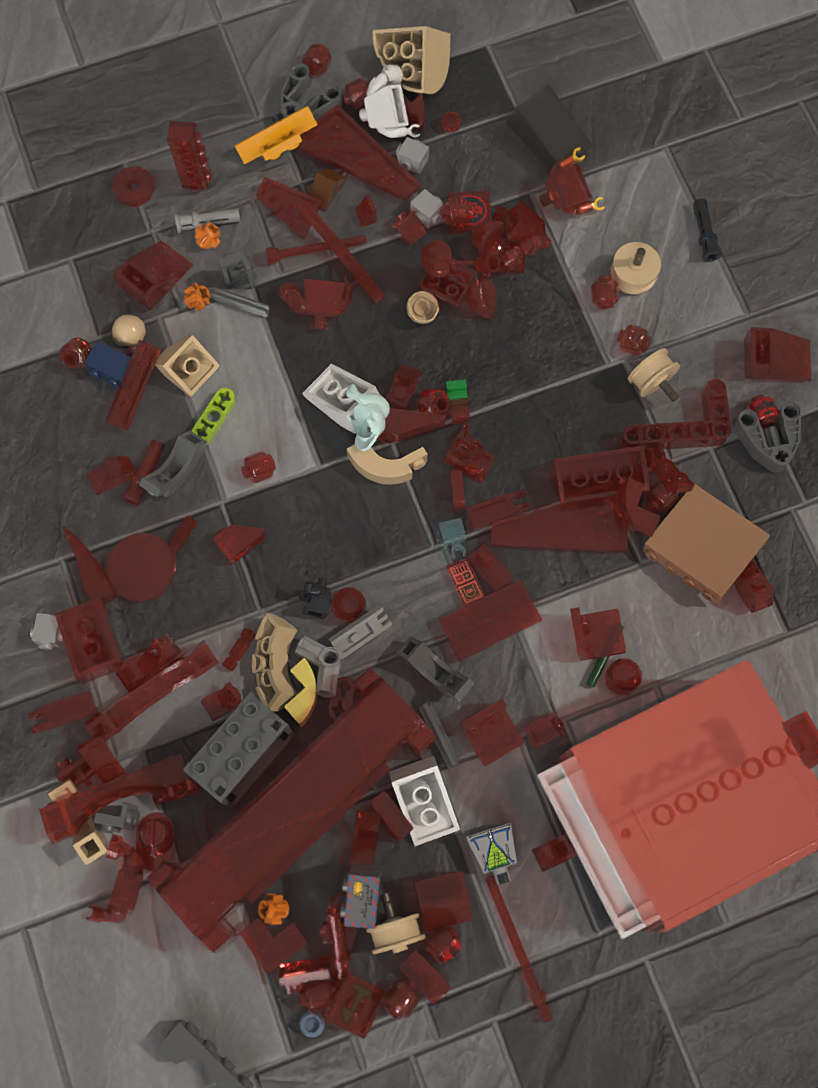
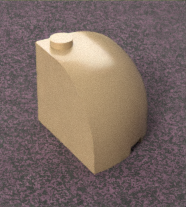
M427 26L373 30L376 56L380 58L383 67L387 65H397L400 67L403 75L400 84L403 89L422 94H433L442 87L449 68L450 33Z

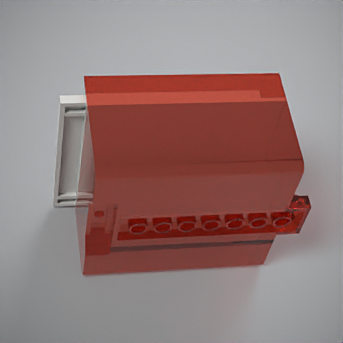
M747 660L568 749L553 762L554 767L537 775L621 939L639 930L641 932H667L818 851V779L812 770V767L818 765V730L807 711L784 721L755 669Z

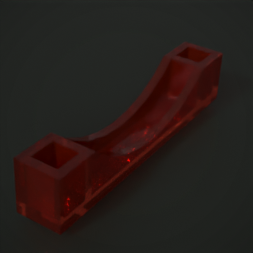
M203 640L85 721V728L98 746L119 733L149 707L184 684L201 676L217 665L219 661Z
M181 754L168 756L163 761L153 765H145L140 770L130 774H122L117 779L107 783H99L89 790L73 793L66 799L50 802L45 807L40 808V815L51 844L77 835L81 827L96 812L119 799L142 794L173 797L193 789L190 776L183 770L186 766Z

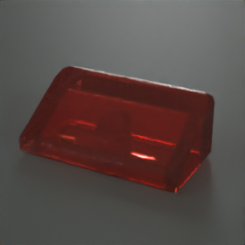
M385 791L370 801L368 807L396 843L403 840L413 830V826Z

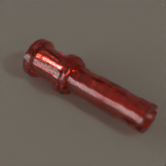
M156 440L151 441L136 475L130 477V485L126 493L122 494V500L131 505L140 506V499L146 489L139 484L143 477L152 473L165 447L163 443L158 441L156 444Z
M331 907L325 911L331 945L329 963L333 967L332 982L337 985L350 983L354 979V974L350 970L349 964L351 954L345 945L342 918L340 917L341 909L339 907Z

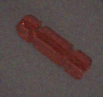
M187 516L182 522L183 526L180 525L171 539V544L168 543L164 549L166 554L176 557L179 547L182 548L190 536L191 530H194L197 525V521L193 517Z
M248 628L243 629L240 634L241 638L237 639L229 652L230 656L226 657L222 663L225 669L229 671L235 670L238 665L237 661L241 660L249 647L248 643L252 642L255 637V633Z
M196 781L188 782L187 785L180 784L165 788V791L152 792L153 802L158 805L165 803V800L169 802L187 797L188 794L191 796L199 794V784Z

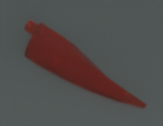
M62 526L76 557L84 591L93 610H98L99 615H104L108 612L105 604L114 600L118 593L110 578L89 549L68 528Z

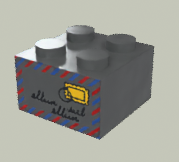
M352 862L350 870H346L343 880V892H347V895L343 896L340 917H345L344 926L375 929L382 865Z

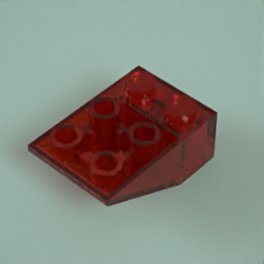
M161 240L127 259L113 275L119 287L151 311L193 267V264Z
M750 328L744 338L745 378L811 382L810 340L774 328Z

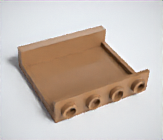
M693 484L647 540L643 551L650 560L661 563L668 573L676 574L682 578L688 587L696 588L702 592V596L706 600L719 604L722 597L758 551L762 550L770 535L696 484Z

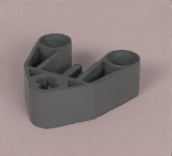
M303 63L293 65L281 91L282 118L308 105L316 123L319 124L342 108L341 88L335 84L327 85L315 97L308 90L310 87L308 67Z
M792 401L784 403L775 416L777 428L771 426L763 430L757 414L750 409L741 411L733 423L736 435L750 456L774 473L781 472L790 463L800 443L801 408ZM784 412L791 414L792 418L787 417ZM741 420H746L750 426L744 425Z

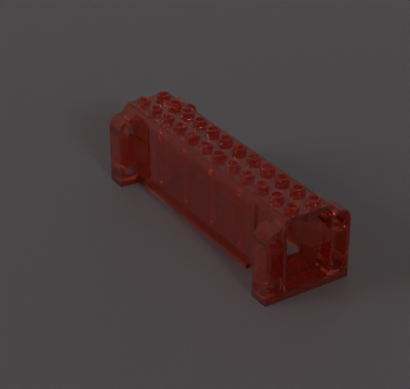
M370 667L353 681L355 693L361 699L350 710H346L195 853L193 859L183 869L177 862L164 860L147 876V879L156 889L159 896L188 929L213 953L225 951L241 935L227 919L243 903L250 901L253 904L390 770L388 765L391 763V760L405 746L419 760L435 746L436 735L391 686Z

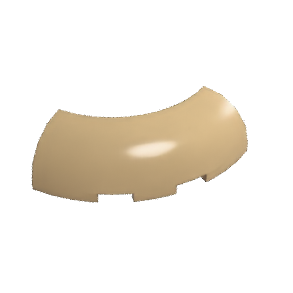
M267 612L255 637V640H258L256 652L252 654V673L256 675L258 686L255 688L261 702L271 711H279L284 709V706L298 695L291 684L288 674L289 648L298 630L284 619Z

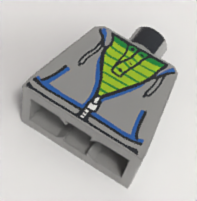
M510 823L465 838L483 874L493 871L497 885L511 881L507 866L516 864L517 861Z

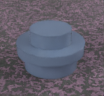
M308 1011L301 1017L300 1029L307 1037H316L324 1030L325 1020L318 1011Z

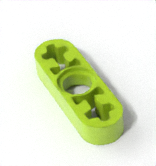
M221 388L216 392L192 429V432L198 435V432L203 433L205 431L207 436H202L201 438L208 442L207 445L213 440L236 404V398L231 389ZM227 395H229L230 401L225 400L222 404L221 397H227ZM212 412L220 414V418L215 422L208 420V415Z

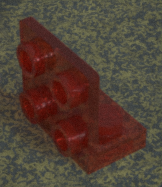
M579 607L570 609L580 661L627 652L618 609L583 615Z
M503 699L464 720L460 725L483 766L491 764L524 744L523 738L506 712L507 705Z

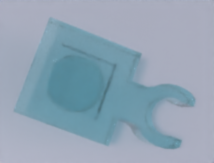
M461 518L439 523L444 547L449 545L452 547L451 558L455 560L454 552L457 550L461 551L463 558H465L466 550L461 543L466 542L467 538Z

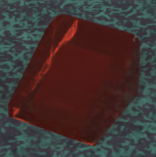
M368 194L356 208V213L362 227L377 223V211L371 196Z

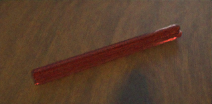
M308 201L302 203L299 206L300 212L376 303H380L385 298V293Z

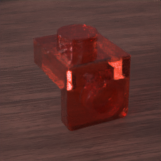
M406 211L401 212L395 217L396 221L392 223L393 228H398L407 245H411L427 234L414 211L409 213Z
M231 682L226 683L222 689L201 700L212 721L234 711L242 702L239 690L233 687Z

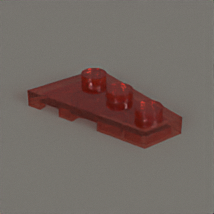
M264 177L256 193V197L305 240L322 205L321 200L267 177Z

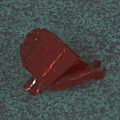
M522 200L518 201L510 210L503 206L496 208L494 221L504 222L506 217V237L519 245L513 248L507 247L501 253V259L506 266L516 269L522 263L523 254H530L533 257L540 247L545 250L550 246L552 240L546 236L544 220Z
M347 275L344 276L342 282L303 278L304 298L300 295L298 285L288 281L280 286L279 296L282 301L289 304L291 310L301 315H314L313 328L326 329L327 317L337 318V315L342 314L351 303L356 278L353 279L352 283L346 280Z
M112 834L106 854L107 859L116 860L120 856L123 858V863L119 862L107 908L103 909L90 905L89 909H93L90 917H86L87 920L97 923L102 921L121 923L125 921L127 914L131 915L134 911L144 875V867L141 855L134 847L130 848V845L124 842L122 836Z

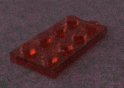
M521 580L439 619V623L459 662L542 622V618Z

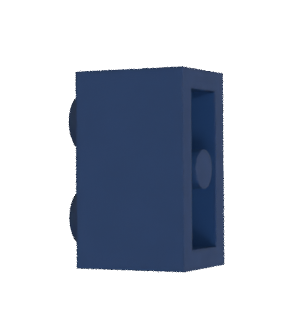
M98 341L84 362L91 376L96 379L103 378L115 388L120 386L126 390L140 369L135 359Z

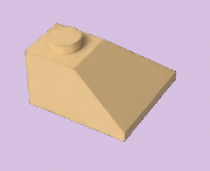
M192 334L167 347L153 362L168 380L190 397L220 367Z

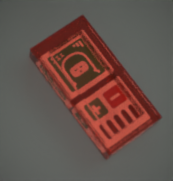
M467 557L446 567L465 608L486 599V595Z

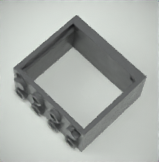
M249 693L183 770L220 803L233 809L291 742L295 734L286 722L253 694ZM283 733L289 735L285 741L280 738ZM231 793L236 796L233 802L228 800Z

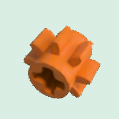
M205 223L204 226L199 224L194 231L196 233L194 236L196 238L195 241L203 249L216 248L221 242L219 239L221 237L220 230L212 223Z
M197 282L184 289L186 293L184 295V302L190 309L196 308L198 312L210 304L208 301L210 299V292L204 285L198 286Z
M266 894V900H262L259 903L258 913L264 919L265 924L279 925L282 923L281 918L287 917L289 905L283 899V895Z

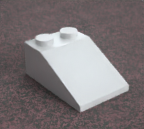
M330 364L302 394L337 424L356 434L355 429L349 424L347 418L354 420V407L358 402L347 397L348 387L354 383L358 392L362 394H379L376 386Z
M434 756L389 772L394 791L415 846L460 830Z

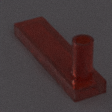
M142 340L138 341L137 346H130L127 349L126 354L131 357V360L105 422L128 431L161 352L160 349Z

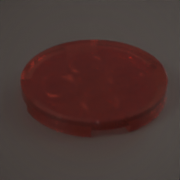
M147 533L133 534L121 540L112 550L107 564V574L113 589L122 597L136 602L151 601L161 596L169 586L176 571L175 557L168 544L160 538Z

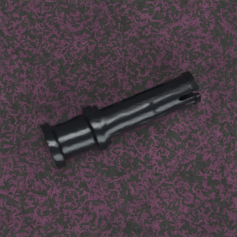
M698 199L694 201L693 205L700 231L698 242L703 250L702 260L704 262H713L721 257V251L717 247L718 236L713 233L707 200Z

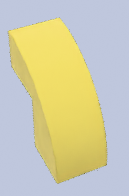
M305 658L290 670L304 689L284 706L301 727L312 715L317 701L316 679Z

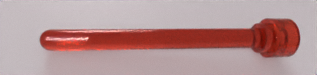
M361 235L279 250V248L274 249V246L265 249L268 264L272 265L277 264V261H281V258L365 244L367 238Z

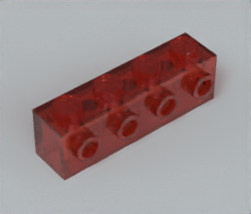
M170 121L167 141L182 188L207 190L208 182L212 180V169H209V158L205 156L206 147L202 145V132L198 131L197 123Z

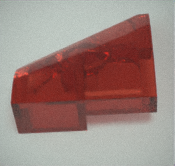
M465 424L443 461L482 483L495 458L484 448L480 439L475 440L468 432L470 427Z

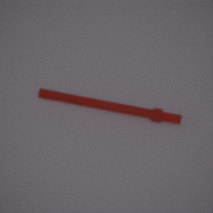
M493 875L486 878L485 881L530 988L531 994L529 995L533 1004L537 1005L543 1022H549L553 1018L545 1001L547 999L543 989H540Z

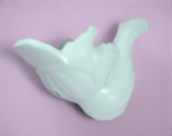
M352 383L348 387L346 395L358 402V404L354 407V420L347 418V421L357 433L355 446L358 450L366 451L372 447L378 436L384 431L385 418L389 414L390 407L387 400L376 393L362 394L358 392L356 385Z

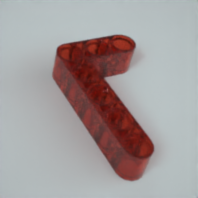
M711 379L704 388L701 397L705 421L630 425L624 429L621 435L620 446L626 451H647L723 445L732 433L725 383L720 379ZM710 389L715 390L718 395L712 394ZM712 410L719 411L721 415L714 414ZM715 430L721 431L724 436L717 435ZM693 432H699L702 437H696ZM671 433L678 434L680 438H673L671 436ZM648 434L656 435L658 440L651 439ZM632 435L636 441H630L626 436Z

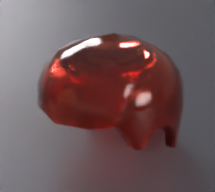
M345 587L338 590L331 599L332 612L335 617L344 622L357 620L366 609V599L361 591L353 587Z
M630 658L615 660L605 672V684L611 692L617 695L631 694L642 682V671L638 664Z

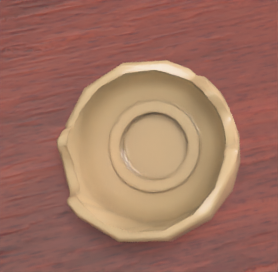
M419 291L408 299L407 313L414 322L427 324L437 316L439 312L438 301L432 293Z
M134 315L118 317L112 327L113 341L119 347L129 346L133 348L143 341L146 334L145 324L139 317Z

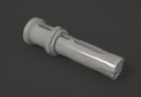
M238 208L198 214L196 211L186 215L174 214L178 233H181L182 230H196L199 224L204 226L205 223L219 225L240 222Z

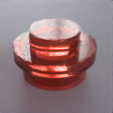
M455 112L446 113L441 119L442 129L449 133L458 131L461 127V118Z

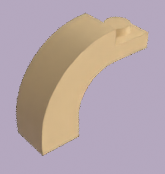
M355 444L347 448L348 458L356 470L367 479L381 484L392 485L407 482L412 479V469L418 470L427 462V452L423 447L396 460L380 457L374 452L372 447L366 451L358 450Z
M69 778L49 790L48 795L65 819L73 837V847L85 865L108 852L107 841L102 829H100L101 826L94 823L95 814L84 796L80 795L71 779Z

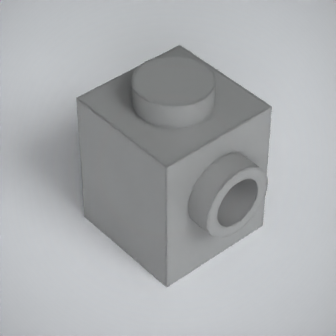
M407 137L404 143H400L396 150L398 165L406 171L410 170L420 175L429 159V147L422 144L419 140Z
M424 189L410 202V214L414 216L417 223L423 224L429 229L433 224H438L443 218V203L439 197L433 196Z
M37 613L35 624H32L30 629L32 641L40 649L52 650L53 647H61L62 641L66 638V620L59 615Z

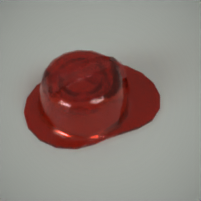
M155 812L145 816L138 824L136 832V857L140 866L147 871H161L168 867L173 860L175 852V826L169 816L164 813Z

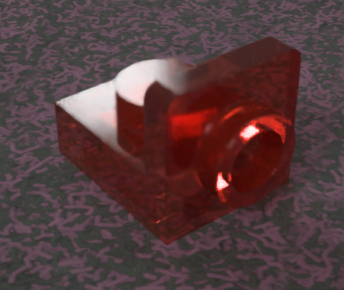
M554 713L546 715L524 727L534 749L565 734L562 720L555 716Z

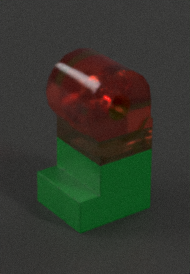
M466 379L446 382L445 391L448 394L447 404L452 424L470 422Z

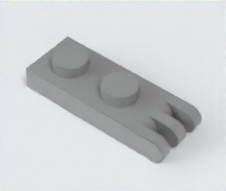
M381 605L376 606L328 639L332 646L339 651L341 659H344L392 625L390 619H387L386 612H383L384 609Z

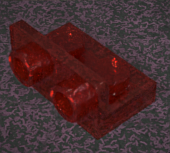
M416 949L399 967L433 1004L452 988Z

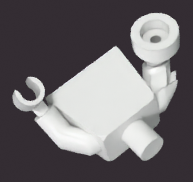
M397 65L385 66L382 72L371 80L367 90V97L364 99L365 108L360 110L359 116L362 121H368L370 128H377L379 133L389 138L406 137L407 134H410L412 137H418L420 134L415 135L411 130L413 127H420V125L413 124L410 128L405 127L409 124L400 84L403 75L400 67Z

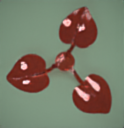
M500 221L484 222L474 229L472 243L479 249L478 254L482 255L477 260L451 261V249L442 240L430 242L421 251L422 265L433 277L441 278L449 274V264L475 265L477 271L484 273L477 280V285H472L469 288L467 303L474 313L489 320L493 319L496 292L492 282L484 279L490 277L491 272H496L500 268V259L497 255L502 247V231L504 222Z

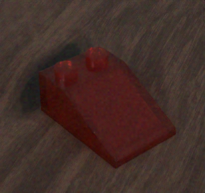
M101 598L55 614L75 679L80 683L84 684L127 668Z

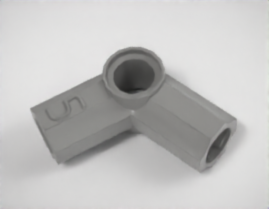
M305 636L298 643L295 655L302 659L305 658L306 661L319 667L316 694L329 698L336 696L339 671L341 669L339 651L334 647H326ZM328 658H334L336 660L332 664H328L325 662Z

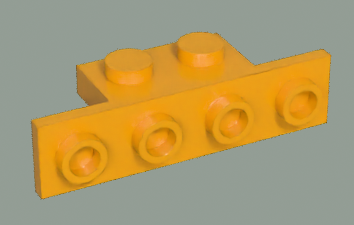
M307 105L234 146L244 164L262 155L265 161L269 159L274 160L285 150H293L298 147L299 143L302 142L300 134L317 126V123Z

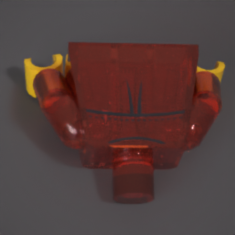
M576 148L572 156L567 155L554 164L548 174L549 179L545 182L548 192L539 196L543 207L553 203L556 210L561 209L565 214L572 215L589 213L593 209L600 211L605 208V206L599 208L596 205L597 201L603 198L598 197L593 200L579 166V163L585 158V155L581 158L576 156V153L581 148Z

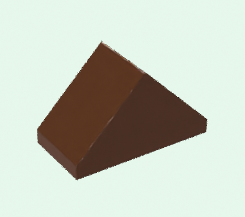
M330 168L317 172L308 202L326 211L347 181V177Z

